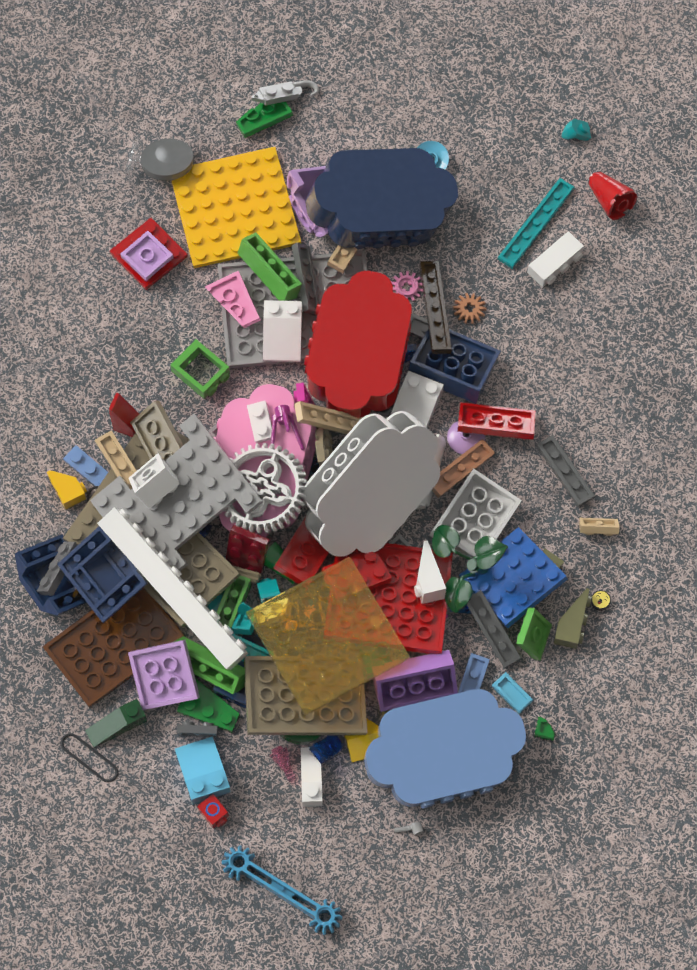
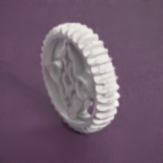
M256 443L255 449L251 445H248V451L241 448V455L235 452L236 458L233 460L230 457L237 468L252 458L272 456L271 459L261 462L256 473L249 470L240 471L245 479L250 482L249 484L262 499L263 503L250 514L245 512L246 517L240 515L233 505H230L223 511H226L225 516L227 518L231 517V523L236 522V526H242L246 530L249 528V531L253 533L256 528L258 534H261L263 529L266 533H269L270 528L276 532V526L278 525L283 529L284 525L282 523L286 522L289 525L291 523L289 521L290 517L296 519L294 512L301 513L298 506L305 505L301 501V499H307L306 494L302 493L303 490H307L304 485L308 482L307 479H303L307 476L306 473L301 472L304 467L299 465L300 461L298 459H294L293 453L289 454L287 449L282 451L281 446L275 449V445L271 444L268 448V445L263 443L261 448ZM279 459L290 467L296 483L294 497H292L291 490L287 485L278 482L282 472L281 465L278 462ZM269 467H274L273 473L266 474V470ZM265 486L267 489H265V490H264V489L259 490L257 487H259V488L262 487V488H263V487ZM283 493L285 496L277 497L275 494ZM268 504L277 507L290 504L282 514L273 519L253 521V518L264 514Z

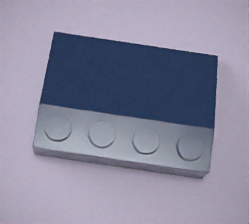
M428 329L410 361L408 371L444 384L443 391L477 404L501 351L449 329L451 354H432Z

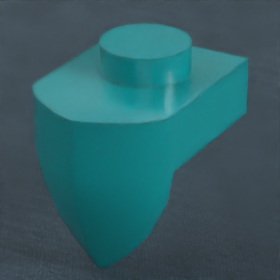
M578 119L571 120L564 127L561 137L564 139L576 138L588 141L591 139L588 122Z
M243 602L238 607V614L231 629L233 634L252 635L258 617L253 608Z

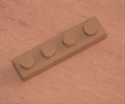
M483 439L440 471L439 480L432 489L433 493L440 498L468 476L473 468L477 469L491 458L495 452Z

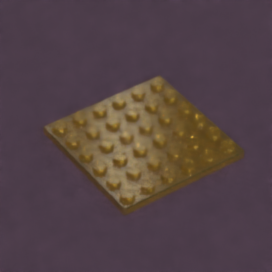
M350 557L246 612L248 619L305 716L410 658Z

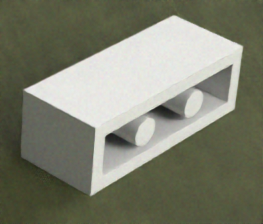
M568 231L528 265L527 273L542 287L546 284L550 285L556 280V276L560 272L563 274L569 269L573 261L577 262L581 259L584 246Z

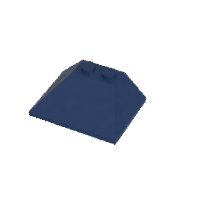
M100 526L57 564L103 623L148 584L142 573Z
M63 534L15 553L19 581L40 611L56 616L87 603L82 596L74 599L73 592L75 587L66 575H64L53 596L41 595L37 592L41 579L45 577L50 563L58 553V548L63 542H66L63 540Z

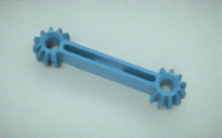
M239 845L238 851L235 852L234 848L231 847L230 851L232 854L224 853V857L227 860H222V865L226 866L223 871L224 873L230 872V879L236 874V880L240 881V875L243 874L313 918L314 920L309 923V926H316V933L322 928V934L326 935V929L329 928L332 934L334 933L332 926L340 927L337 921L342 920V916L337 914L341 909L340 907L333 909L335 907L334 901L328 906L327 899H324V905H319L251 862L255 855L254 853L249 854V848L242 852V846ZM237 859H242L245 862L240 868L233 865ZM249 869H252V870L256 871L257 873H259V874L262 875L263 877H265V878H267L268 880H270L272 883L269 884V883L265 882L264 880H262L261 878L257 877L256 875H254L253 873L249 872L248 870H249ZM292 896H295L298 899L302 900L306 904L316 909V911H311L310 909L303 906L296 900L292 899ZM322 913H328L331 918L329 921L323 922L319 919V916Z

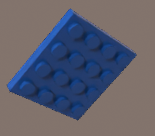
M519 527L501 541L508 548L502 558L486 574H476L475 577L471 576L464 579L472 585L473 593L482 590L497 618L507 629L524 616L528 608L535 607L568 580L567 576ZM468 568L465 571H463L459 575V577L470 573Z

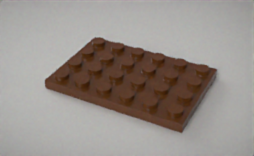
M141 589L105 623L91 610L42 647L90 709L134 676L128 652L172 643L184 635L163 608L144 589Z

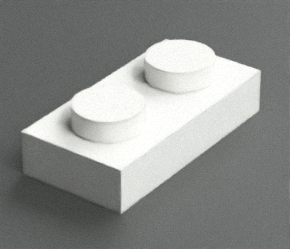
M264 400L247 405L255 442L260 443L271 440L272 424L267 402Z

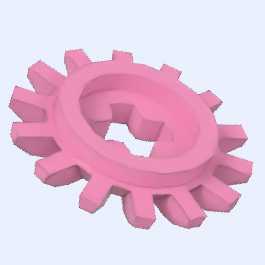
M406 271L404 276L400 272V278L394 276L393 278L396 282L391 281L392 285L395 286L393 291L405 296L407 299L410 297L412 301H415L413 296L420 297L421 295L417 292H423V289L419 288V286H422V283H418L421 279L420 276L415 279L416 273L414 272L412 276L409 275V271ZM405 282H408L409 285H412L409 291H406V289H402V286H404Z

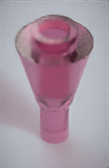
M280 745L272 749V754L269 755L271 759L284 771L289 782L295 780L296 777L291 769L287 747L283 748Z

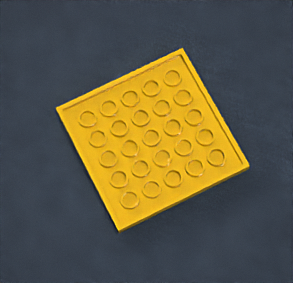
M275 147L194 164L186 175L171 180L193 268L241 258L237 253L241 240L255 232L272 251L291 247L295 243L301 244Z

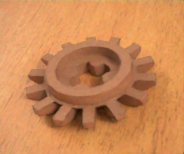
M465 293L466 298L460 295L461 301H454V303L458 304L453 306V309H458L454 315H460L459 321L464 318V323L467 324V321L471 320V324H474V319H477L478 322L481 321L479 315L485 316L481 312L486 311V308L482 307L485 301L479 302L481 296L474 299L475 293L472 294L471 298H469L468 293ZM467 304L475 306V308L472 309V312H469V310L467 309L465 310Z

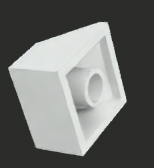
M159 453L129 477L135 494L149 508L158 505L164 496L174 492L180 484L177 476Z

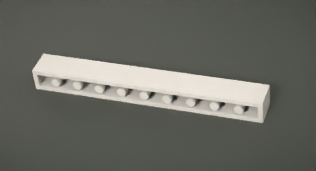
M114 507L97 524L219 662L228 670L234 668L248 654L245 650L247 648L240 639L236 640L232 636L233 631L228 625H222L219 621L220 616L213 609L210 611L206 607V600L201 595L197 596L193 592L194 587L187 580L185 582L180 577L182 575L175 566L171 567L167 563L169 559L161 551L158 553L154 548L156 544L149 537L145 538L142 535V528L137 523L133 524L129 520L130 515L123 508L120 510Z

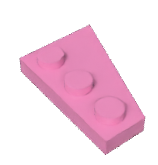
M239 271L205 286L243 328L261 321Z

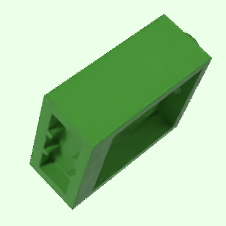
M197 339L170 365L171 372L203 399L207 396L211 397L216 392V387L220 383L224 384L230 377L229 366ZM200 353L220 369L204 386L184 371Z

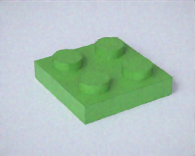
M528 608L523 618V624L517 636L516 644L531 658L541 661L552 624L535 608Z

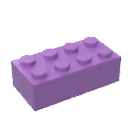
M449 650L442 651V654H428L372 666L376 698L381 712L458 693L454 662Z

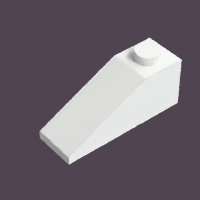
M428 540L424 541L417 584L414 586L415 595L420 597L422 604L442 600L445 598L446 593L444 581Z
M321 747L301 748L302 807L323 806Z

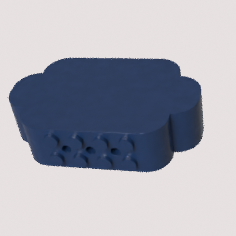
M423 149L342 150L332 155L323 173L315 180L306 197V210L309 219L319 227L328 228L330 238L341 247H355L356 249H363L365 247L381 248L383 246L396 248L401 245L414 247L424 244L432 238L456 202L458 189L453 175L443 168H436L433 157Z

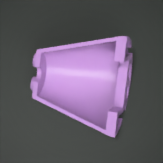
M326 166L291 170L287 176V187L291 188L292 195H289V199L297 218L308 232L316 233L317 237L327 235L328 228L315 225L309 219L306 210V197L315 180L323 173Z

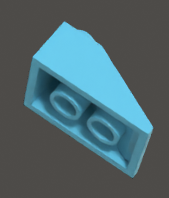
M213 736L175 748L192 805L203 802L212 794L218 797L231 792Z

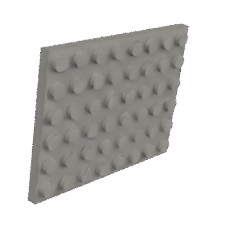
M365 250L357 251L344 273L327 265L332 254L311 255L320 304L324 292L330 286L348 284L356 273L367 271ZM294 257L280 258L297 278ZM245 262L218 264L219 280L237 271L240 272L261 321L243 328L222 306L226 358L229 369L294 363L263 361L264 300H279ZM300 291L297 298L291 301H301ZM303 308L301 362H304L305 356L309 355L308 343L309 339L313 336V321H316L317 318L315 315L304 313Z

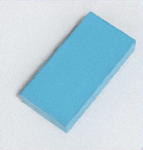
M506 672L491 686L518 714L533 702V699Z

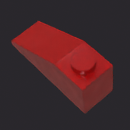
M116 393L109 407L113 430L133 437L136 432L130 422L139 413L119 393Z

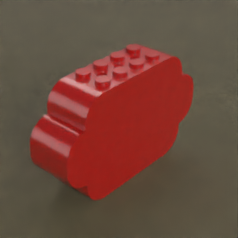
M361 271L352 276L348 284H335L324 292L321 304H317L316 307L317 318L316 321H313V336L309 339L308 343L309 355L305 356L304 361L310 394L317 400L326 402V408L344 412L357 418L369 415L371 410H386L395 403L411 332L412 307L409 300L405 296L393 292L392 282L386 275L374 271Z

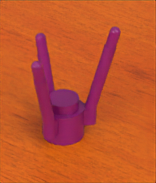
M288 405L275 407V414L272 415L271 444L275 443L277 422L280 425H285L287 432H290V422L301 450H304L305 447L295 424L293 413L290 412V407Z

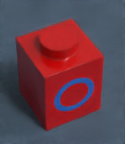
M214 794L197 806L198 811L213 829L216 826L220 828L228 821L227 817H229L227 810Z

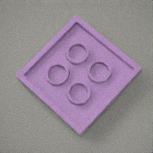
M186 640L128 652L143 710L194 700L200 697Z

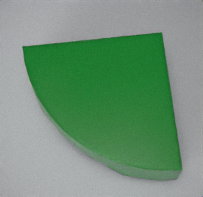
M538 717L534 737L554 741V731L546 719Z

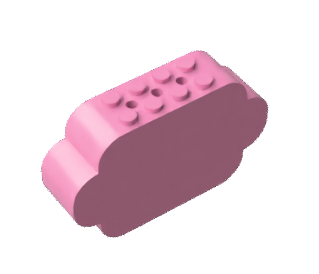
M272 384L262 385L252 392L249 399H234L226 405L222 417L217 421L218 432L214 439L228 457H231L233 460L236 458L235 452L239 455L242 454L241 448L248 451V445H251L255 449L256 442L247 405L265 400L271 424L272 415L275 414L274 408L279 405H288L290 412L293 413L294 421L305 449L301 450L290 422V432L286 431L285 425H280L277 422L275 449L281 446L282 451L287 449L289 454L293 453L294 459H298L300 461L299 465L304 467L301 472H305L307 476L303 479L308 481L316 450L315 430L317 429L315 426L297 422L294 406L297 402H295L294 397L286 388ZM271 440L263 441L258 444L262 448L263 443H266L269 448ZM272 456L252 458L243 463L238 470H249L256 473L261 462L271 459ZM279 459L278 462L281 465L282 472L278 482L287 485L291 490L292 497H294L296 489L294 475L290 467ZM269 467L266 470V474L273 473L274 467ZM264 486L263 488H262V487H260V488L257 487L259 490H261V489H264V490L267 489L265 486ZM283 493L275 494L277 497L285 496ZM236 500L232 504L240 515L246 517L243 508ZM268 504L264 514L253 518V521L273 519L282 514L290 504L282 507ZM225 511L219 514L220 521L230 532L233 524L236 525V522L231 523V517L227 518ZM295 511L294 515L296 516V519L298 518L299 513ZM290 517L289 521L291 523L289 525L286 522L282 523L284 528L291 526L296 519ZM263 529L262 533L258 535L266 538L269 533H266Z

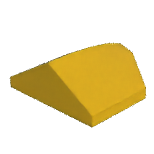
M366 718V735H344L352 763L364 760L368 746L373 740L378 738L379 726Z

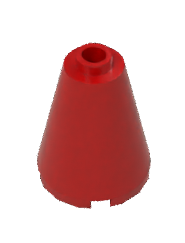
M595 172L590 176L588 184L610 219L618 220L626 215L623 212L634 207L638 196L632 188L602 172Z

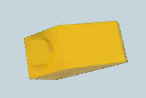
M51 470L47 472L48 478L65 509L86 500L85 493L87 490L83 482L79 483L76 477Z

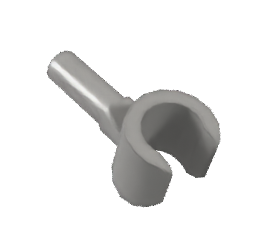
M414 822L405 827L394 828L395 833L411 830L414 836L424 833L423 827L419 822Z

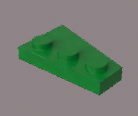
M286 101L270 105L260 102L258 106L251 108L239 118L236 124L244 138H247L292 117L293 113Z
M195 678L200 697L180 702L177 713L204 723H214V726L233 733L240 714Z

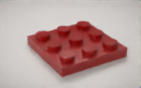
M152 218L148 219L109 251L145 290L188 257L187 253ZM149 231L173 254V259L145 281L121 258V253L145 232Z

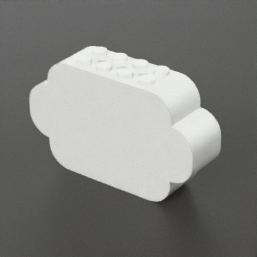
M405 411L393 413L387 419L379 414H370L363 417L305 484L307 490H303L302 493L306 494L307 499H303V501L310 509L305 519L307 530L325 550L334 556L349 555L356 548L363 553L376 552L393 537V534L399 527L405 523L410 514L417 509L422 500L430 494L439 480L440 467L433 459L438 450L436 436L412 414Z

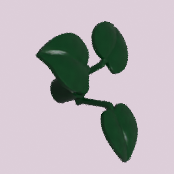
M440 525L435 529L432 548L434 553L439 557L446 558L453 552L468 560L467 568L470 573L461 576L460 579L451 577L445 585V601L454 613H458L469 603L473 594L472 585L464 579L471 576L475 577L476 574H486L502 558L508 546L493 537L484 536L477 541L474 548L476 556L472 558L455 549L461 541L457 530L448 525Z

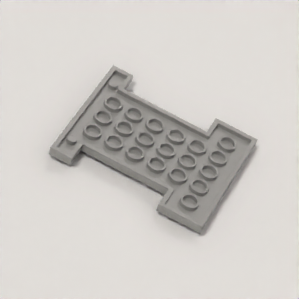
M192 414L179 425L190 441L165 461L180 483L174 492L168 493L158 505L149 508L135 494L133 488L129 487L123 477L118 476L90 500L102 517H105L114 507L120 510L123 508L130 515L129 520L133 524L137 523L142 528V535L145 538L149 537L156 544L154 548L158 553L160 551L164 553L169 559L167 563L171 567L175 566L179 571L188 564L177 549L236 500L247 514H250L263 503L259 495L195 414Z

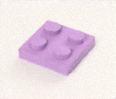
M147 231L121 253V258L147 281L173 259V254Z

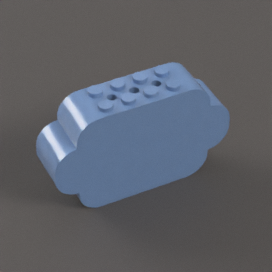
M482 689L469 690L388 711L379 724L378 738L373 740L367 748L364 764L370 781L378 787L391 788L394 798L400 804L408 807L421 805L422 809L433 806L436 801L444 804L452 802L454 797L460 796V799L472 797L474 795L473 792L479 791L480 794L492 792L494 787L502 784L511 774L513 767L512 757L523 748L526 741V731L519 714L509 708H499L495 697L491 693Z

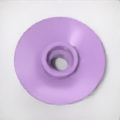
M458 421L449 428L447 434L449 446L459 454H464L480 440L483 439L485 441V435L469 433V437H464V432H457Z

